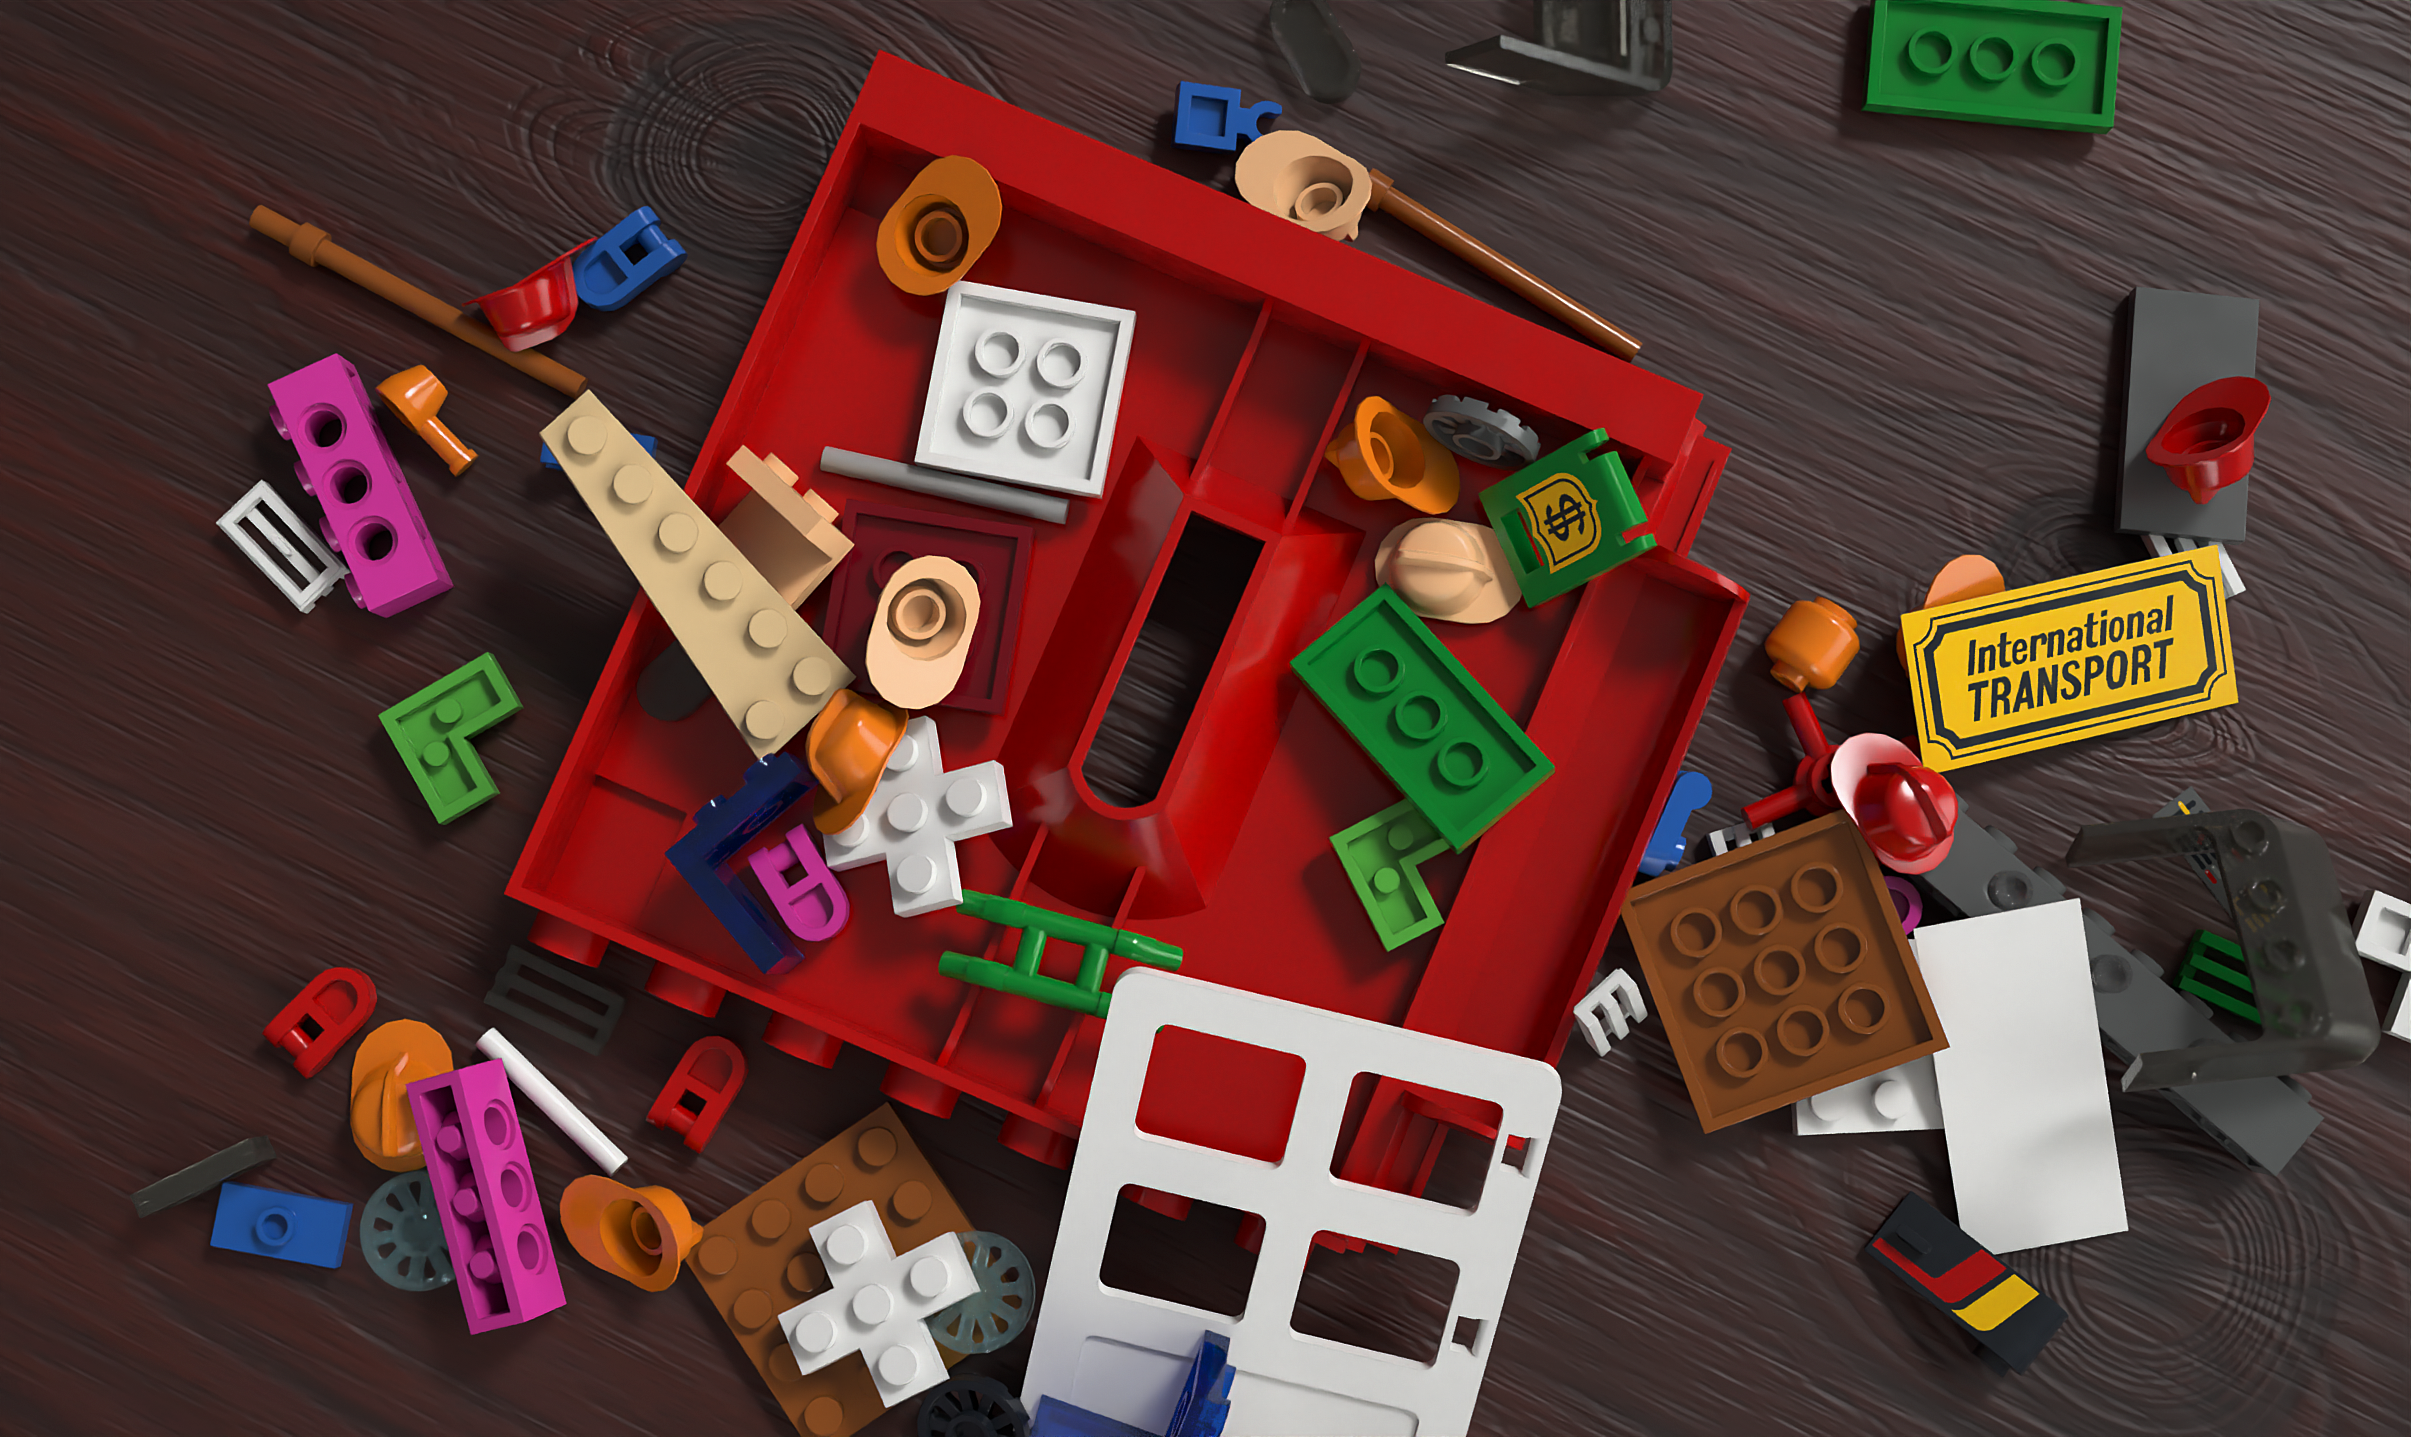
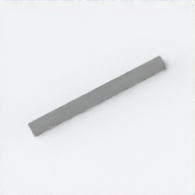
M825 446L821 458L820 469L822 471L1055 523L1065 524L1069 511L1070 500L834 447Z

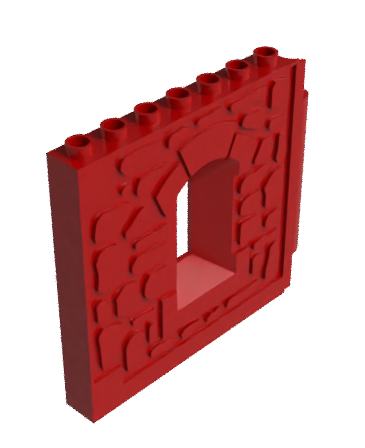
M880 49L683 489L718 528L753 489L726 464L739 448L744 445L762 461L772 452L799 477L792 486L793 489L803 497L811 488L839 513L832 524L840 532L846 499L1034 528L1035 535L1004 716L930 705L922 709L907 708L908 720L927 716L936 722L943 773L992 760L1000 763L1004 768L1013 827L954 842L961 890L968 889L1016 900L1035 907L1137 933L1182 948L1183 958L1176 972L1109 954L1099 991L1112 994L1118 977L1124 971L1132 967H1148L1542 1061L1551 1065L1555 1070L1576 1022V1017L1573 1013L1574 1007L1588 993L1750 601V593L1742 586L1717 571L1687 558L1732 450L1730 447L1703 436L1707 426L1695 418L1704 394ZM950 155L973 159L988 170L998 186L1001 198L1000 226L989 246L960 279L961 281L1136 312L1137 318L1102 499L942 471L1070 500L1065 524L826 472L820 469L825 446L917 466L914 461L948 289L944 292L927 296L905 292L889 280L880 266L876 243L879 226L889 209L897 202L920 171L935 159L945 158ZM1456 395L1460 402H1463L1464 397L1488 403L1487 410L1496 413L1500 408L1521 420L1518 426H1529L1539 438L1537 442L1541 443V447L1535 462L1591 431L1605 428L1610 440L1586 453L1587 458L1591 461L1605 453L1617 451L1648 519L1647 522L1628 532L1622 533L1627 544L1638 536L1652 533L1657 546L1545 604L1529 608L1523 594H1521L1520 600L1505 616L1489 623L1466 624L1417 616L1555 766V773L1460 854L1457 855L1449 848L1415 865L1445 923L1386 952L1328 838L1406 798L1293 673L1289 662L1379 588L1376 581L1375 559L1381 542L1394 527L1411 519L1432 517L1479 524L1493 529L1478 494L1518 471L1488 467L1451 451L1459 470L1461 489L1458 500L1448 512L1432 515L1417 510L1397 498L1368 501L1355 495L1347 486L1340 469L1326 458L1325 448L1329 443L1337 439L1339 433L1354 420L1357 406L1366 397L1372 396L1383 398L1395 408L1424 424L1423 419L1433 399L1438 400L1439 396ZM1518 512L1517 514L1525 529V532L1529 538L1533 550L1538 558V561L1540 565L1543 566V560L1538 552V549L1525 523V520L1521 512ZM1192 513L1264 543V546L1156 799L1133 808L1115 807L1100 800L1090 790L1084 779L1082 766ZM834 569L795 610L821 639ZM640 586L504 892L507 896L539 909L527 939L558 955L595 968L599 967L610 940L656 959L644 986V990L689 1011L715 1018L727 990L773 1010L761 1037V1040L769 1045L810 1063L832 1069L845 1040L891 1060L879 1087V1090L884 1094L926 1113L950 1119L961 1091L1009 1111L997 1137L998 1142L1032 1159L1062 1170H1068L1079 1143L1106 1020L941 976L938 966L940 958L945 951L977 957L1012 967L1022 930L958 914L956 905L907 918L895 914L887 859L840 872L831 869L846 893L850 904L849 919L844 929L835 937L825 941H807L796 936L784 922L752 869L747 857L763 847L770 851L787 840L786 833L803 823L813 836L826 860L823 833L816 828L813 818L814 797L819 780L809 769L805 749L807 735L819 713L769 760L762 764L753 755L695 665L692 664L671 629L655 609L642 586ZM858 694L874 704L886 700L882 697ZM801 861L782 872L789 887L809 876ZM1047 937L1037 974L1075 984L1085 947ZM1166 1024L1159 1034H1155L1136 1114V1126L1145 1133L1261 1161L1277 1162L1283 1157L1306 1063L1302 1057L1296 1054ZM1359 1072L1353 1077L1329 1168L1330 1173L1337 1179L1421 1198L1449 1128L1493 1145L1503 1109L1498 1103L1371 1072ZM1509 1134L1505 1148L1522 1151L1527 1138ZM1125 1184L1118 1191V1194L1137 1204L1181 1221H1186L1195 1198L1136 1184ZM1238 1209L1245 1212L1233 1242L1259 1255L1266 1221L1260 1214ZM1320 1230L1314 1233L1311 1238L1303 1272L1306 1269L1316 1243L1344 1254L1346 1248L1363 1253L1366 1243H1370L1397 1255L1399 1247L1328 1230Z

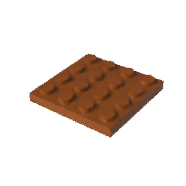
M1844 809L1637 885L1629 891L1621 915L1705 1134L1950 1048L1875 855Z
M891 1101L886 1102L703 1226L704 1233L701 1241L695 1244L684 1258L801 1437H850L892 1408H885L861 1350L811 1374L802 1375L778 1315L834 1288L809 1228L863 1201L872 1200L897 1257L947 1232H955L981 1291L924 1318L946 1370L1030 1312Z

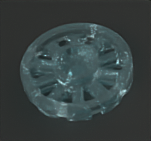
M428 1170L411 1171L385 1182L369 1199L360 1224L361 1246L370 1267L387 1283L409 1291L436 1289L456 1279L454 1268L449 1265L441 1249L442 1247L449 1251L438 1207L436 1205L433 1208L435 1196ZM418 1181L421 1184L419 1205L409 1188L411 1182ZM389 1193L396 1195L404 1211L401 1212L387 1205L386 1197ZM380 1217L392 1223V1230L379 1232L373 1228L375 1218ZM394 1242L397 1248L387 1258H381L377 1251L380 1245ZM407 1256H411L409 1274L405 1277L398 1274V1265ZM426 1256H428L436 1272L435 1278L427 1279L424 1276Z
M987 1231L957 1233L956 1236L969 1265L970 1262L963 1247L965 1242H973L976 1246L970 1268L981 1291L947 1307L936 1318L932 1314L924 1318L931 1336L952 1350L963 1354L990 1352L1014 1340L1028 1323L1035 1303L1034 1275L1024 1254L1008 1239ZM996 1246L1001 1249V1258L989 1268L987 1263L990 1249ZM1016 1267L1020 1275L1015 1282L1002 1283L1000 1277L1009 1268ZM1017 1294L1023 1299L1020 1308L1014 1309L1002 1301L1003 1296ZM992 1313L1008 1322V1329L1004 1333L998 1331L991 1315ZM961 1314L957 1336L953 1337L946 1332V1328ZM976 1319L984 1336L982 1343H975L972 1340Z

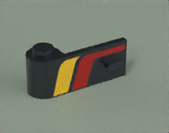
M1913 1191L1909 1192L1864 1249L1866 1253L1966 1330L1969 1336L1978 1343L1972 1354L2002 1378L2010 1369L2022 1376L2069 1317L2068 1313L2055 1301Z

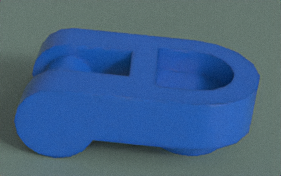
M649 206L641 207L585 249L574 261L573 273L577 295L593 309L600 311L617 310L629 303L660 277H665L678 269L685 262L688 254L676 239L668 240L659 229L661 220ZM640 243L648 255L636 265H633L624 252L634 244Z
M1679 770L1638 872L1654 879L1663 870L1672 872L1678 865L1686 846V838L1681 836V833L1692 810L1700 809L1707 805L1711 799V783L1702 773Z

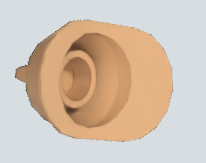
M1279 130L1260 136L1244 149L1236 162L1235 182L1241 197L1250 205L1336 241L1344 239L1348 242H1353L1357 238L1358 222L1361 218V212L1370 200L1372 182L1367 169L1355 159L1344 155L1314 136L1300 131Z
M1432 517L1411 519L1393 528L1381 542L1375 559L1376 581L1379 587L1386 582L1415 615L1419 617L1466 624L1489 623L1505 616L1517 604L1522 594L1494 529L1484 525Z
M927 555L908 561L892 574L878 597L876 613L867 640L865 664L870 682L882 698L901 708L922 709L938 703L953 690L964 666L970 641L978 620L980 598L977 584L966 568L948 557Z

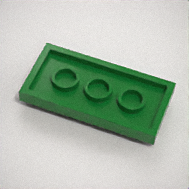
M1870 0L1861 111L2107 134L2114 126L2123 7L2053 0Z
M1386 582L1289 662L1293 673L1457 855L1555 773V766Z

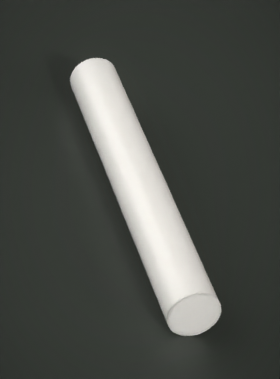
M494 1027L477 1041L475 1046L490 1060L502 1058L506 1076L610 1177L628 1161L629 1158Z

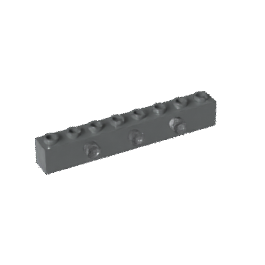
M1957 793L1955 795L1958 801V819L1954 826V841L1947 857L1934 870L1918 875L1902 873L1956 920L2067 900L2062 896L2067 889L2055 876L2039 866L2031 870L2013 855L2018 847L2009 837L1991 825H1987L1983 829L1968 817L1965 812L1969 809V806ZM2084 907L2082 918L2101 1043L2251 1171L2277 1176L2324 1119L2321 1114L2308 1104L2312 1095L2291 1077L2280 1073L2277 1077L2258 1062L2263 1054L2255 1045L2232 1031L2227 1036L2209 1020L2214 1013L2203 1001L2185 990H2182L2179 994L2176 993L2160 979L2164 974V970L2159 964L2137 949H2132L2129 953L2111 938L2115 933L2114 927L2101 915Z

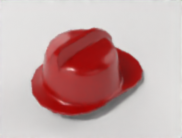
M595 236L515 285L462 303V306L478 303L497 332L504 347L509 351L518 352L552 340L566 331L575 318L579 304L571 257L591 245L598 238Z
M2236 376L2218 379L2198 387L2183 397L2172 409L2157 435L2150 441L2146 448L2148 461L2157 466L2164 467L2171 482L2181 490L2188 491L2196 504H2207L2221 488L2238 482L2252 468L2254 462V433L2267 413L2271 401L2267 385L2256 378Z
M1866 732L1849 737L1835 751L1830 765L1831 786L1840 805L1857 827L1868 847L1882 864L1897 873L1911 875L1934 870L1947 857L1954 841V826L1958 819V801L1953 787L1944 776L1929 767H1924L1919 759L1903 743L1887 735Z

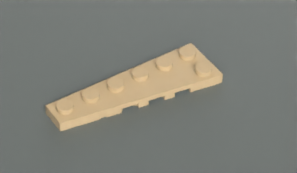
M589 389L539 433V436L588 509L593 513L612 545L624 559L655 609L671 629L692 664L695 665L753 755L762 764L769 760L824 708L836 690L846 688L856 678L849 668Z

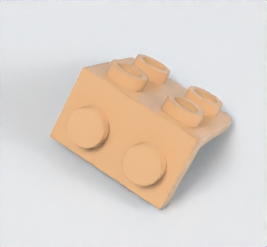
M742 445L726 464L753 489L719 525L718 529L783 599L796 610L853 548L854 544L832 524L839 513L811 488L803 497L792 488L799 477L771 452L762 461L746 446Z

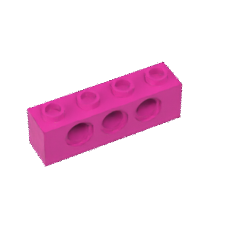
M335 353L267 384L276 403L269 406L270 416L280 435L286 441L292 439L301 460L294 462L296 474L305 491L311 497L316 494L326 514V516L319 519L321 530L330 547L336 553L342 550L351 570L350 573L344 575L345 583L358 607L361 609L367 607L370 612L388 618L453 588L454 585L355 366ZM340 419L342 433L339 440L329 447H322L319 436L323 426L332 420ZM365 475L368 484L365 495L361 500L347 504L344 497L347 483L355 476ZM389 530L393 537L391 551L380 560H372L369 552L371 540L379 532Z
M502 1058L405 1084L471 1335L523 1323L567 1304Z

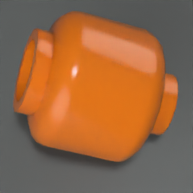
M1817 596L1813 602L1805 600L1796 601L1788 608L1764 643L1767 655L1775 664L1770 673L1784 686L1798 693H1801L1806 686L1817 690L1831 688L1860 649V641L1854 631L1858 626L1856 620L1839 605L1823 597Z

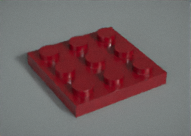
M846 499L841 533L854 546L834 568L822 636L823 642L856 676L844 689L852 690L858 694L882 697L870 682L865 664L867 640L876 613L878 597L892 574L908 561L927 555L948 557L965 567L976 582L980 598V608L962 672L953 690L941 701L933 705L1004 716L1035 535L1034 528Z

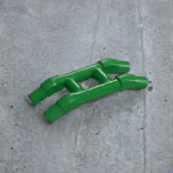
M963 889V903L956 905L958 914L1022 930L1013 966L1010 967L977 957L945 951L940 958L938 971L941 976L1107 1020L1112 994L1099 990L1109 954L1176 972L1182 962L1183 950L1180 947L1137 933L1112 928L1016 900ZM1047 937L1085 947L1075 984L1037 974ZM1164 1025L1160 1026L1156 1030L1155 1034H1159L1164 1028Z

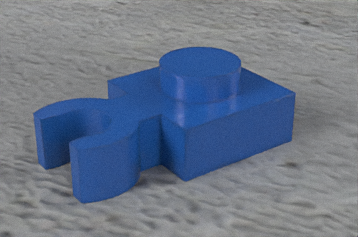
M1180 81L1176 86L1170 147L1232 155L1236 150V139H1242L1248 146L1260 136H1263L1257 129V119L1260 117L1277 119L1282 114V106L1272 101H1261L1254 104L1250 109L1241 108V89Z

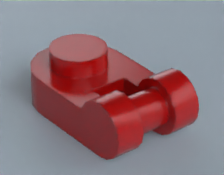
M335 967L326 969L316 976L265 1027L262 1035L275 1048L283 1046L296 1059L293 1066L306 1079H309L324 1068L333 1058L335 1052L368 1021L375 1010L377 1002L375 985L367 974L356 968ZM310 1016L324 1029L315 1040L301 1028Z
M723 1035L706 1036L695 1041L685 1052L646 1117V1121L661 1131L669 1127L685 1137L684 1145L701 1154L711 1141L722 1118L746 1080L749 1068L748 1057L743 1047L734 1039ZM688 1090L707 1101L699 1116L681 1105Z

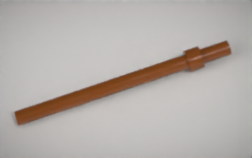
M1373 168L1368 172L1372 182L1370 200L1365 207L1373 212H1376L1379 208L1623 361L1631 363L1643 344L1642 342L1392 187L1395 180L1379 170Z
M259 205L253 211L249 226L289 247V254L312 267L321 264L575 400L586 389L588 378L530 347L518 352L509 351L504 347L494 328L332 243V237L329 233L308 222L300 226L263 205Z

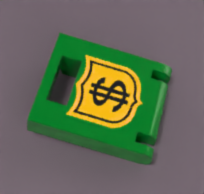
M1605 428L1596 429L1577 438L1478 494L1529 608L1545 604L1657 546L1652 533L1638 536L1627 544L1622 533L1628 532L1647 522L1648 519L1617 451L1605 453L1591 461L1587 458L1586 453L1610 440ZM1518 512H1521L1525 520V523L1530 531V534L1534 540L1538 552L1543 560V566H1541L1538 561V558L1533 550V547L1517 514Z

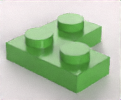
M487 652L382 712L378 717L438 823L446 825L500 794L470 739L522 710L524 707L494 654Z
M1407 799L1328 838L1386 952L1445 923L1415 865L1450 847Z

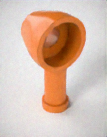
M420 364L394 374L375 388L377 395L388 409L409 430L416 435H420L450 466L449 470L455 477L463 473L478 458L479 455L472 448L468 450L436 417L448 392L436 376L425 366Z

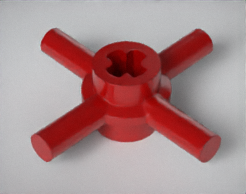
M1805 691L1781 701L1805 756L1796 767L1793 786L1741 808L1743 820L1750 831L1802 809H1805L1817 818L1843 809L1835 792L1826 793L1821 782L1830 775V765L1835 751L1840 745L1828 744ZM1913 734L1897 740L1903 743L1918 759L1922 758L1920 743ZM1875 856L1878 865H1879V866L1883 865V864L1879 861V859Z

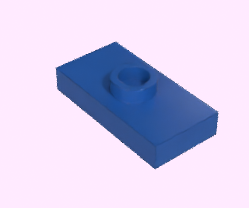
M233 1181L223 1182L210 1246L335 1269L340 1267L342 1263L354 1203Z

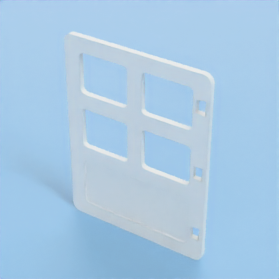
M1132 967L1124 971L1118 977L1112 993L1020 1397L1030 1417L1028 1423L1030 1430H1033V1437H1466L1562 1096L1561 1079L1557 1071L1551 1065L1542 1061L1148 967ZM1166 1024L1296 1054L1304 1059L1306 1068L1285 1152L1279 1161L1272 1163L1145 1133L1138 1129L1135 1122L1155 1033L1160 1026ZM1366 1071L1493 1101L1502 1107L1503 1112L1479 1199L1475 1206L1469 1209H1462L1337 1179L1330 1173L1329 1168L1351 1082L1357 1073ZM1509 1134L1523 1138L1531 1137L1522 1170L1515 1166L1501 1163ZM1136 1184L1257 1213L1265 1219L1266 1227L1246 1307L1242 1314L1227 1316L1107 1287L1101 1282L1099 1278L1100 1268L1118 1191L1123 1185ZM1320 1230H1328L1449 1259L1458 1264L1457 1279L1436 1355L1432 1360L1419 1362L1298 1333L1292 1329L1290 1320L1311 1238L1314 1233ZM1458 1316L1480 1319L1472 1349L1465 1345L1451 1342Z

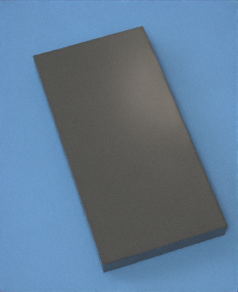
M2137 286L2129 292L2114 533L2143 536L2158 535L2171 539L2186 538L2199 542H2222V544L2239 545L2245 542L2249 473L2238 482L2221 488L2207 504H2196L2188 491L2181 490L2171 482L2164 467L2157 466L2148 461L2146 448L2157 435L2172 409L2183 397L2198 387L2222 378L2236 376L2255 378L2259 299Z

